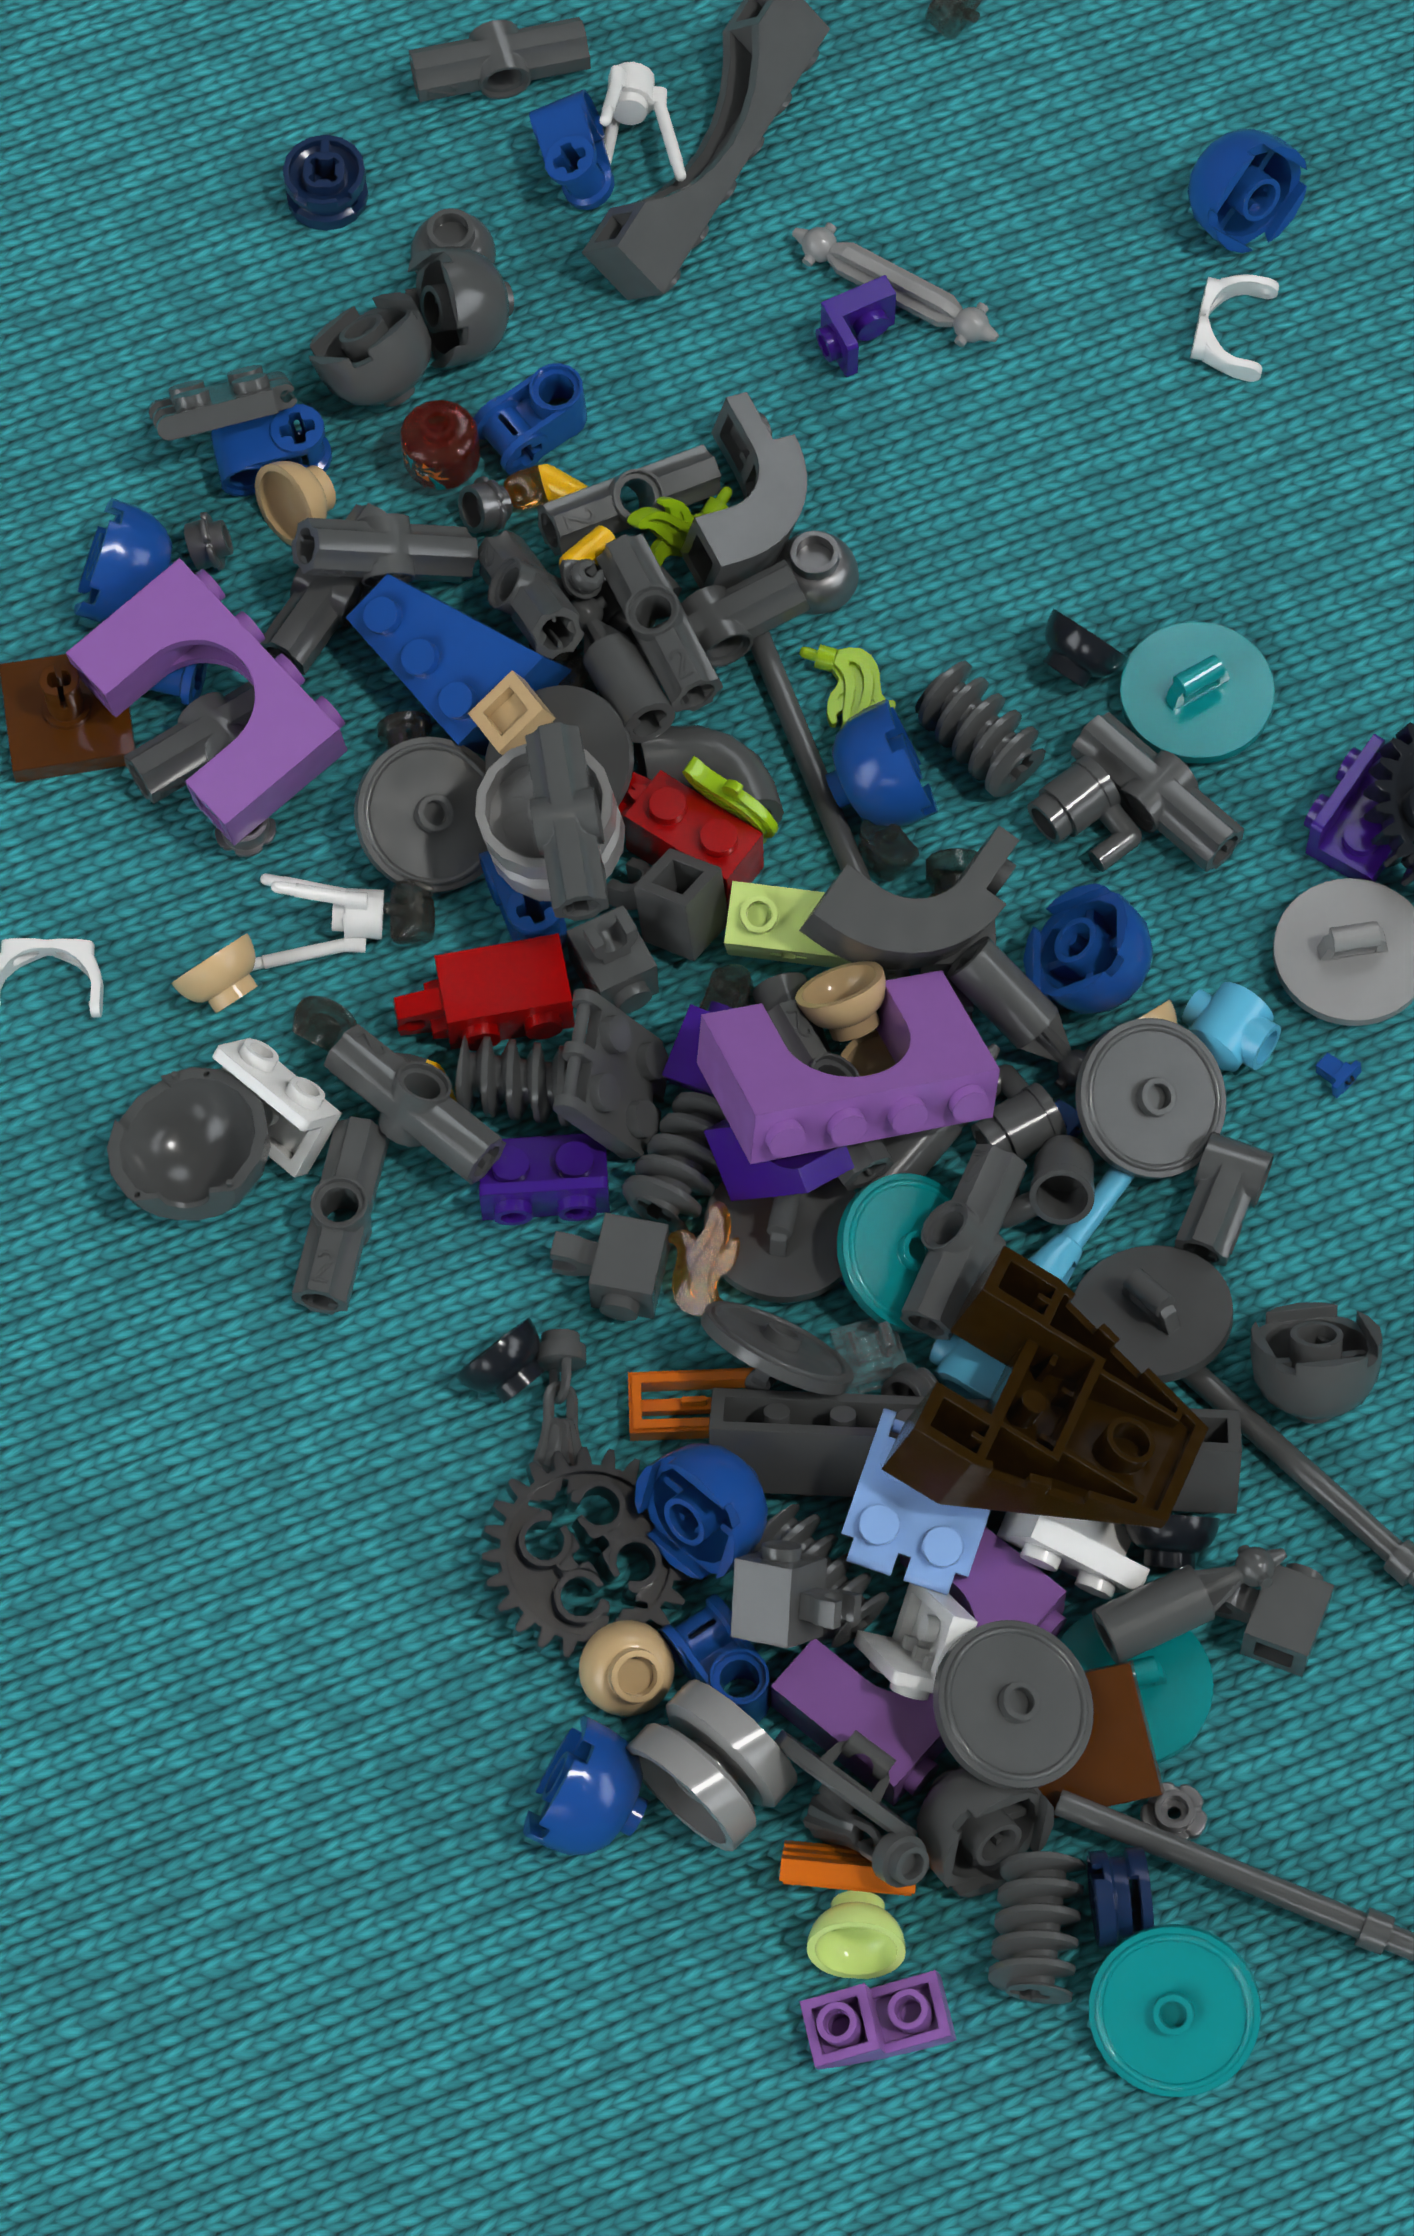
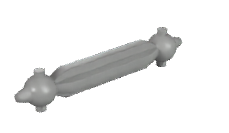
M827 222L824 227H814L812 229L796 227L793 230L792 236L802 245V250L805 254L802 262L806 266L812 267L815 262L822 263L828 261L836 274L859 286L886 275L896 292V306L936 327H954L957 335L954 342L958 346L964 347L967 342L975 343L980 340L996 342L998 340L999 334L989 324L986 315L989 308L984 303L979 302L976 307L963 309L955 296L853 242H837L834 235L837 228L832 223Z

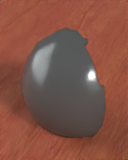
M191 1067L162 1075V1081L138 1096L119 1122L114 1121L107 1146L111 1176L127 1198L138 1208L159 1217L174 1220H202L223 1215L236 1208L254 1189L263 1175L271 1148L264 1105L256 1093L234 1075L222 1069Z

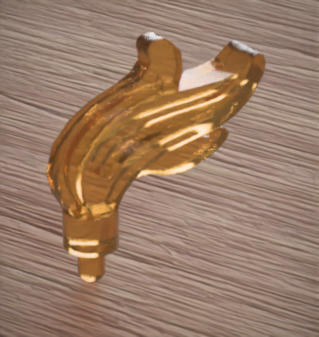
M720 1201L709 1207L708 1222L698 1238L686 1229L676 1230L668 1237L669 1243L674 1244L678 1252L672 1277L674 1300L682 1311L693 1316L702 1317L709 1303L724 1301L719 1297L717 1282L732 1269L740 1252L739 1237H733L729 1241L731 1218L727 1206Z

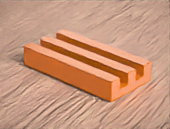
M754 1368L628 1372L630 1441L709 1438L710 1417L642 1419V1416L710 1414L712 1397L683 1396L682 1398L642 1400V1392L745 1388L746 1377Z
M785 1840L779 1877V1881H783V1884L904 1896L915 1894L916 1884L900 1888L887 1884L875 1875L870 1860L849 1847Z

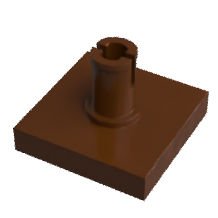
M66 654L0 664L12 771L16 783L126 766L124 755L136 749L130 706L115 718L80 680L77 669L70 663Z

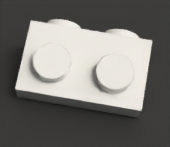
M247 1038L218 1045L212 1056L213 1059L222 1065V1070L234 1075L256 1093L264 1105L271 1146L268 1156L294 1178L308 1174L341 1117L342 1112L325 1099L324 1091L317 1084L306 1078L296 1076L279 1062L277 1052L266 1043Z
M1006 1512L997 1536L1002 1540L1022 1549L1020 1557L1025 1561L1056 1572L1059 1568L1077 1578L1075 1585L1078 1588L1103 1599L1111 1600L1114 1593H1129L1143 1586L1150 1571L1147 1567L1125 1557L1132 1541L1127 1534L1126 1528L1117 1523Z
M909 1583L893 1636L887 1637L858 1630L854 1645L870 1660L869 1667L883 1674L891 1682L889 1688L892 1691L908 1698L928 1700L929 1694L933 1693L935 1677L943 1657L959 1638L976 1628L978 1621L949 1593L945 1595Z

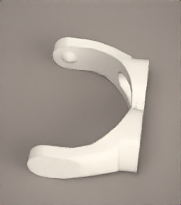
M1249 274L1234 275L1221 279L1208 277L1190 358L1202 360V362L1233 378L1248 382L1258 381L1261 378L1262 366L1255 361L1238 358L1226 352L1214 336L1209 316L1217 306L1234 296L1249 295L1263 299H1273L1278 295V282L1271 278Z
M11 938L2 940L0 953V993L5 980L16 970L45 956H53L78 967L88 976L91 981L89 1001L91 1018H101L104 985L97 960L94 956L95 944L90 940L83 939L46 940Z

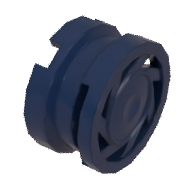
M320 135L309 137L296 144L288 153L282 170L289 210L297 221L309 228L324 231L340 229L356 221L365 210L369 195L363 156L355 145L341 137Z
M1142 1846L1128 1847L1124 1849L1123 1855L1108 1856L1105 1850L1088 1851L1087 1878L1089 1901L1097 1946H1116L1119 1938H1127L1138 1931L1153 1927L1152 1893L1144 1848ZM1130 1879H1132V1889H1133V1899H1134L1135 1911H1132V1895H1131V1888H1130V1883H1129V1880H1130Z

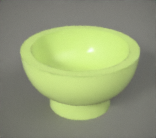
M850 1890L836 1895L831 1902V1908L827 1909L817 1918L808 1936L807 1954L816 1967L828 1974L841 1978L871 1979L886 1975L897 1969L904 1961L906 1947L903 1932L895 1918L885 1910L884 1901L878 1895L871 1892Z

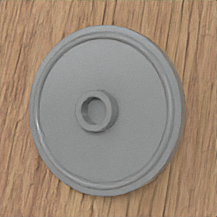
M1353 878L1336 879L1309 888L1294 899L1286 908L1275 932L1273 961L1276 974L1284 990L1302 1009L1319 1019L1334 1024L1346 1026L1370 1025L1399 1014L1414 1001V906L1398 892L1369 880Z

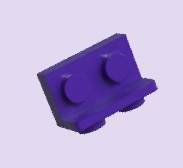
M1376 734L1372 735L1362 751L1356 747L1349 751L1336 775V780L1340 781L1339 785L1330 797L1323 793L1318 796L1304 821V826L1310 829L1305 852L1307 855L1348 878L1373 882L1377 880L1384 870L1385 866L1383 863L1392 852L1389 844L1372 845L1371 839L1383 829L1381 824L1364 820V815L1379 804L1363 795V791L1377 780L1368 770L1382 757L1379 750L1385 744V739Z
M586 1133L502 1139L506 1142V1145L499 1160L493 1164L485 1177L480 1179L479 1200L482 1221L495 1220L499 1224L513 1226L528 1223L533 1217L559 1216L566 1221H585L595 1217L597 1213H610L606 1147Z

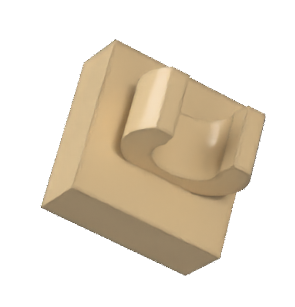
M513 670L468 713L501 755H504L510 749L526 744V735L533 733L537 730L538 726L553 723L556 719L526 680Z

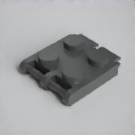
M252 365L228 372V382L205 387L203 380H193L174 385L168 389L170 397L158 399L151 403L149 416L159 436L164 440L171 441L279 413L278 411L291 408L297 403V399L292 393L294 387L283 372L263 373L262 365Z
M576 989L572 1000V1006L577 1009L572 1041L565 1042L562 1055L568 1061L562 1093L555 1096L553 1111L621 1159L642 1157L644 1151L647 1150L649 1140L659 1132L662 1112L655 1107L653 1099L656 1098L659 1103H663L667 1079L662 1076V1072L668 1060V1054L663 1046V1041L597 992L590 989Z

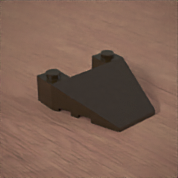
M1004 1245L971 1287L950 1330L953 1334L1006 1365L985 1410L937 1381L905 1421L882 1470L941 1505L1162 1528L1169 1520L1209 1428L1150 1368L1141 1373L1115 1347L1120 1338L1105 1323L1097 1329L1071 1303L1076 1294L1061 1279Z

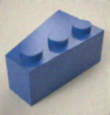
M386 574L345 617L459 746L463 745L485 757L489 740L468 713L507 674L513 670L525 679L535 692L539 689L559 685L572 671L568 667L539 654L519 641L390 574Z

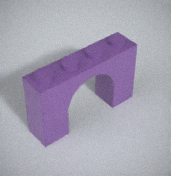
M179 558L69 649L66 655L70 663L77 669L80 680L115 718L168 674L192 664L211 663L222 665L237 671L252 684L255 691L254 707L244 730L235 740L185 781L196 806L235 846L348 751L340 731L345 722L326 698L320 696L314 701L300 687L305 682V679L284 654L281 653L274 659L261 645L265 640L263 633L245 612L240 611L234 616L222 604L221 601L226 598L224 592L204 569L194 574Z
M942 970L886 980L885 998L879 1008L878 1016L880 1023L876 1030L896 1064L885 1071L867 1076L845 1077L831 1075L815 1070L799 1061L785 1046L762 1003L701 1014L697 1064L750 1164L993 1118L1000 1068Z
M985 1526L968 1578L955 1574L949 1594L978 1621L976 1628L994 1621L1017 1620L1039 1626L1057 1637L1067 1621V1618L1062 1615L1065 1606L1066 1590L1035 1565L1022 1559L1020 1553ZM900 1555V1563L907 1568L911 1558ZM817 1639L811 1640L771 1685V1707L826 1752L836 1743L848 1741L853 1732L857 1730L897 1761L889 1770L890 1782L883 1795V1798L893 1807L906 1792H909L912 1796L918 1795L937 1772L939 1765L934 1760L944 1750L946 1745L939 1733L935 1720L933 1693L929 1694L928 1700H916L882 1689L865 1679ZM840 1753L837 1757V1761L871 1789L875 1788L879 1781L871 1776L873 1763L867 1755L855 1754L851 1758H847Z

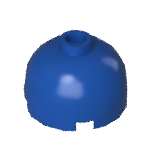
M1239 129L1228 132L1211 143L1203 151L1191 172L1187 192L1193 216L1205 231L1227 250L1240 253L1252 251L1246 244L1264 232L1269 243L1278 237L1294 219L1305 198L1307 186L1299 180L1301 175L1300 166L1307 170L1306 161L1296 149L1281 138L1268 132L1255 129Z
M111 498L104 512L115 515L113 521H109L107 529L98 526L81 576L78 592L83 594L90 592L88 602L82 601L75 604L74 607L75 615L101 623L173 564L171 563L172 542L166 528L152 514L137 506Z
M885 699L849 718L836 733L832 746L835 770L825 774L829 788L839 808L841 809L851 804L862 820L877 827L898 828L913 824L938 813L937 804L929 783L923 787L920 779L923 777L919 768L921 763L897 712L894 707L890 708L889 700Z
M1096 883L1074 887L1057 897L1046 908L1053 915L1045 923L1042 931L1033 926L1027 938L1023 958L1026 976L1052 1003L1066 1010L1079 1014L1109 1012L1132 997L1141 987L1150 970L1153 947L1146 921L1123 896L1110 891L1107 887Z
M691 1443L676 1449L645 1467L636 1481L635 1505L638 1515L647 1509L650 1520L655 1529L647 1533L648 1538L658 1547L660 1554L671 1566L691 1578L703 1579L710 1573L716 1574V1579L725 1576L734 1569L735 1558L752 1553L763 1536L767 1525L768 1507L762 1484L756 1472L742 1458L722 1446L707 1443Z
M586 1715L580 1718L581 1732L571 1728L551 1759L536 1790V1793L543 1794L542 1799L546 1801L540 1816L528 1810L523 1834L526 1837L567 1855H590L609 1846L619 1832L631 1836L642 1820L648 1804L647 1799L639 1796L643 1780L639 1756H632L626 1749V1746L629 1744L628 1741L609 1727Z

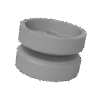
M524 744L510 749L488 768L477 789L475 817L497 873L516 892L538 901H551L544 855H540L532 823L530 799L535 798L529 772L530 767L526 753L527 745ZM584 749L590 787L595 789L602 819L605 842L600 844V851L607 879L612 874L624 850L625 824L604 767Z
M697 1679L688 1680L666 1704V1714L671 1727L658 1723L647 1724L626 1746V1749L632 1756H639L643 1771V1783L677 1818L712 1845L724 1851H734L756 1828V1816L752 1804L762 1807H775L797 1783V1773L788 1757L776 1742L732 1700L708 1684Z

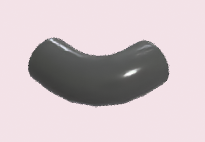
M700 725L670 726L655 739L643 743H634L638 774L653 780L657 773L662 770L684 785L692 786L682 771L690 759L695 756L725 779H732L741 783L744 786L743 790L759 801L770 812L777 824L781 821L784 811L773 778L760 756L732 735Z

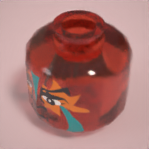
M441 399L427 401L413 408L406 416L400 431L404 467L412 479L425 488L435 490L454 489L467 482L476 472L481 457L477 423L469 411L456 402Z

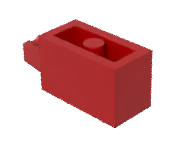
M662 770L657 773L653 780L635 772L632 773L628 790L618 806L625 824L626 849L652 866L671 848L720 867L722 869L727 909H729L732 881L752 883L764 868L763 833Z
M559 933L434 955L438 979L423 983L424 990L393 998L400 1036L432 1032L433 1039L449 1038L451 1050L461 1048L465 1035L469 1050L477 1051L484 1035L491 1036L494 1047L502 1040L524 1036L536 1040L548 1039L560 1034L563 1029L574 1028L575 1025L572 996Z

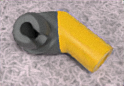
M598 525L560 557L559 570L562 585L565 591L572 597L587 600L597 596L601 591L604 572L603 569L599 570L596 558L604 551L607 543L616 539L608 528Z

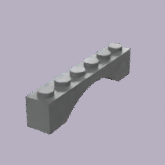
M743 0L723 31V68L720 93L711 124L697 152L684 167L687 175L686 179L681 182L673 178L659 191L639 201L610 208L582 251V254L627 300L661 296L677 283L681 275L679 268L690 251L698 246L706 237L709 231L707 224L718 206L724 203L735 191L737 186L735 179L746 162L754 157L762 148L765 141L763 135L769 125L791 102V90L802 73L812 67L818 59V48L830 28L805 0Z

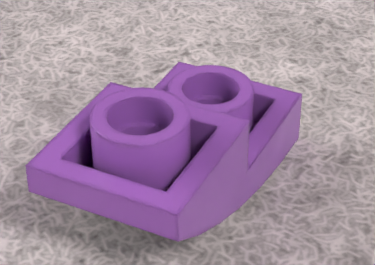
M936 1970L869 1988L865 1983L799 2001L814 2066L818 2070L889 2058L957 2041L942 1977Z

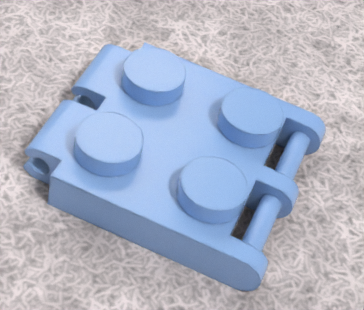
M884 1408L841 1535L853 1539L846 1561L891 1576L899 1554L911 1558L903 1581L948 1595L955 1574L968 1578L991 1510L938 1504L883 1471L882 1467L896 1441L895 1438L889 1437L890 1432L899 1434L905 1423L895 1419L896 1411Z

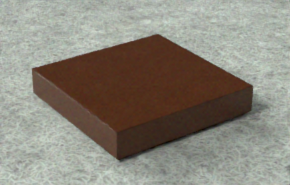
M1133 1660L1085 1670L1084 1672L1092 1693L1094 1709L1093 1726L1089 1742L1078 1762L1066 1774L1051 1783L1038 1787V1789L1049 1800L1054 1810L1063 1789L1106 1807L1162 1795L1164 1787Z

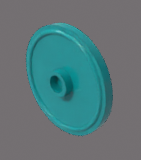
M1207 622L1173 624L1155 631L1146 637L1128 657L1120 681L1121 709L1132 732L1156 753L1166 750L1186 763L1202 764L1217 762L1235 756L1247 749L1266 728L1272 713L1275 696L1271 669L1258 648L1236 631Z
M912 1173L892 1174L863 1187L855 1194L845 1208L837 1234L839 1268L846 1287L854 1300L866 1314L881 1325L907 1334H924L912 1330L900 1319L902 1315L901 1310L929 1251L921 1240L923 1224L937 1206L952 1200L954 1195L942 1184L922 1175Z
M1092 1612L1071 1625L1059 1639L1071 1650L1084 1671L1116 1664L1110 1657L1098 1634ZM1191 1630L1127 1660H1133L1157 1763L1171 1759L1188 1747L1202 1730L1210 1712L1214 1688L1211 1664L1202 1644Z
M1165 1924L1153 1926L1138 1931L1124 1939L1102 1962L1093 1981L1089 1996L1090 2027L1094 2041L1105 2061L1128 2083L1141 2090L1160 2096H1195L1213 2090L1227 2082L1248 2060L1257 2041L1261 2025L1260 1993L1247 1963L1223 1939L1208 1931L1188 1925Z

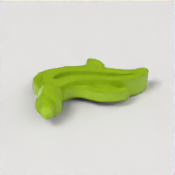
M725 486L716 498L710 496L701 512L695 515L691 514L689 508L683 502L671 497H659L657 503L665 508V512L653 507H643L631 513L627 523L638 529H648L657 537L650 548L661 566L668 556L682 557L680 550L694 517L729 508L726 504L732 496V489Z
M820 644L818 650L810 647H802L800 649L799 655L803 659L814 661V668L832 673L838 682L827 701L826 716L831 728L836 727L839 715L842 714V727L855 714L885 700V697L882 695L878 665L868 652L861 648L848 647L836 649ZM889 700L890 708L894 707L895 709L896 702Z
M695 756L690 759L682 773L688 782L704 797L762 832L763 844L768 838H772L776 834L779 827L773 816L759 801L743 790L744 786L736 780L725 779Z

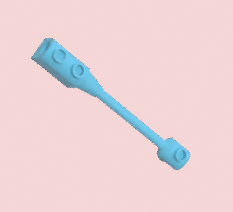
M1232 982L1222 983L1214 995L1199 989L1187 1003L1182 1015V1022L1190 1026L1188 1030L1207 1046L1217 1061L1220 1070L1229 1072L1237 1071L1242 1063L1253 1070L1260 1069L1274 1051L1281 1033V1027L1273 1022L1274 1016L1268 1005L1249 989ZM1110 1166L1095 1187L1094 1204L1090 1213L1082 1220L1068 1224L1062 1233H1057L1028 1260L1058 1277L1067 1285L1081 1258L1083 1246L1134 1179V1176ZM953 1334L951 1340L937 1339L929 1356V1361L938 1366L933 1373L938 1382L965 1399L989 1400L1006 1366Z

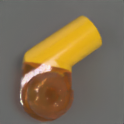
M541 464L517 471L508 476L503 484V487L509 493L512 506L521 510L536 508L543 503L589 487L549 464Z

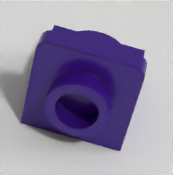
M886 275L821 302V326L815 330L816 339L825 359L828 362L836 360L846 378L858 373L859 346L857 340L869 341L883 334L888 327L895 324L896 292Z

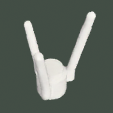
M624 62L612 66L608 76L607 94L600 116V124L606 126L604 143L610 165L620 123L625 125L639 124L654 110L675 178L678 181H684L687 175L667 108V89L655 86L654 73L641 63Z
M268 873L261 875L260 882L263 885L271 886V890L274 893L332 903V931L344 932V938L256 957L255 966L252 971L269 969L343 952L366 953V939L382 940L384 890L343 888L287 876L283 877Z

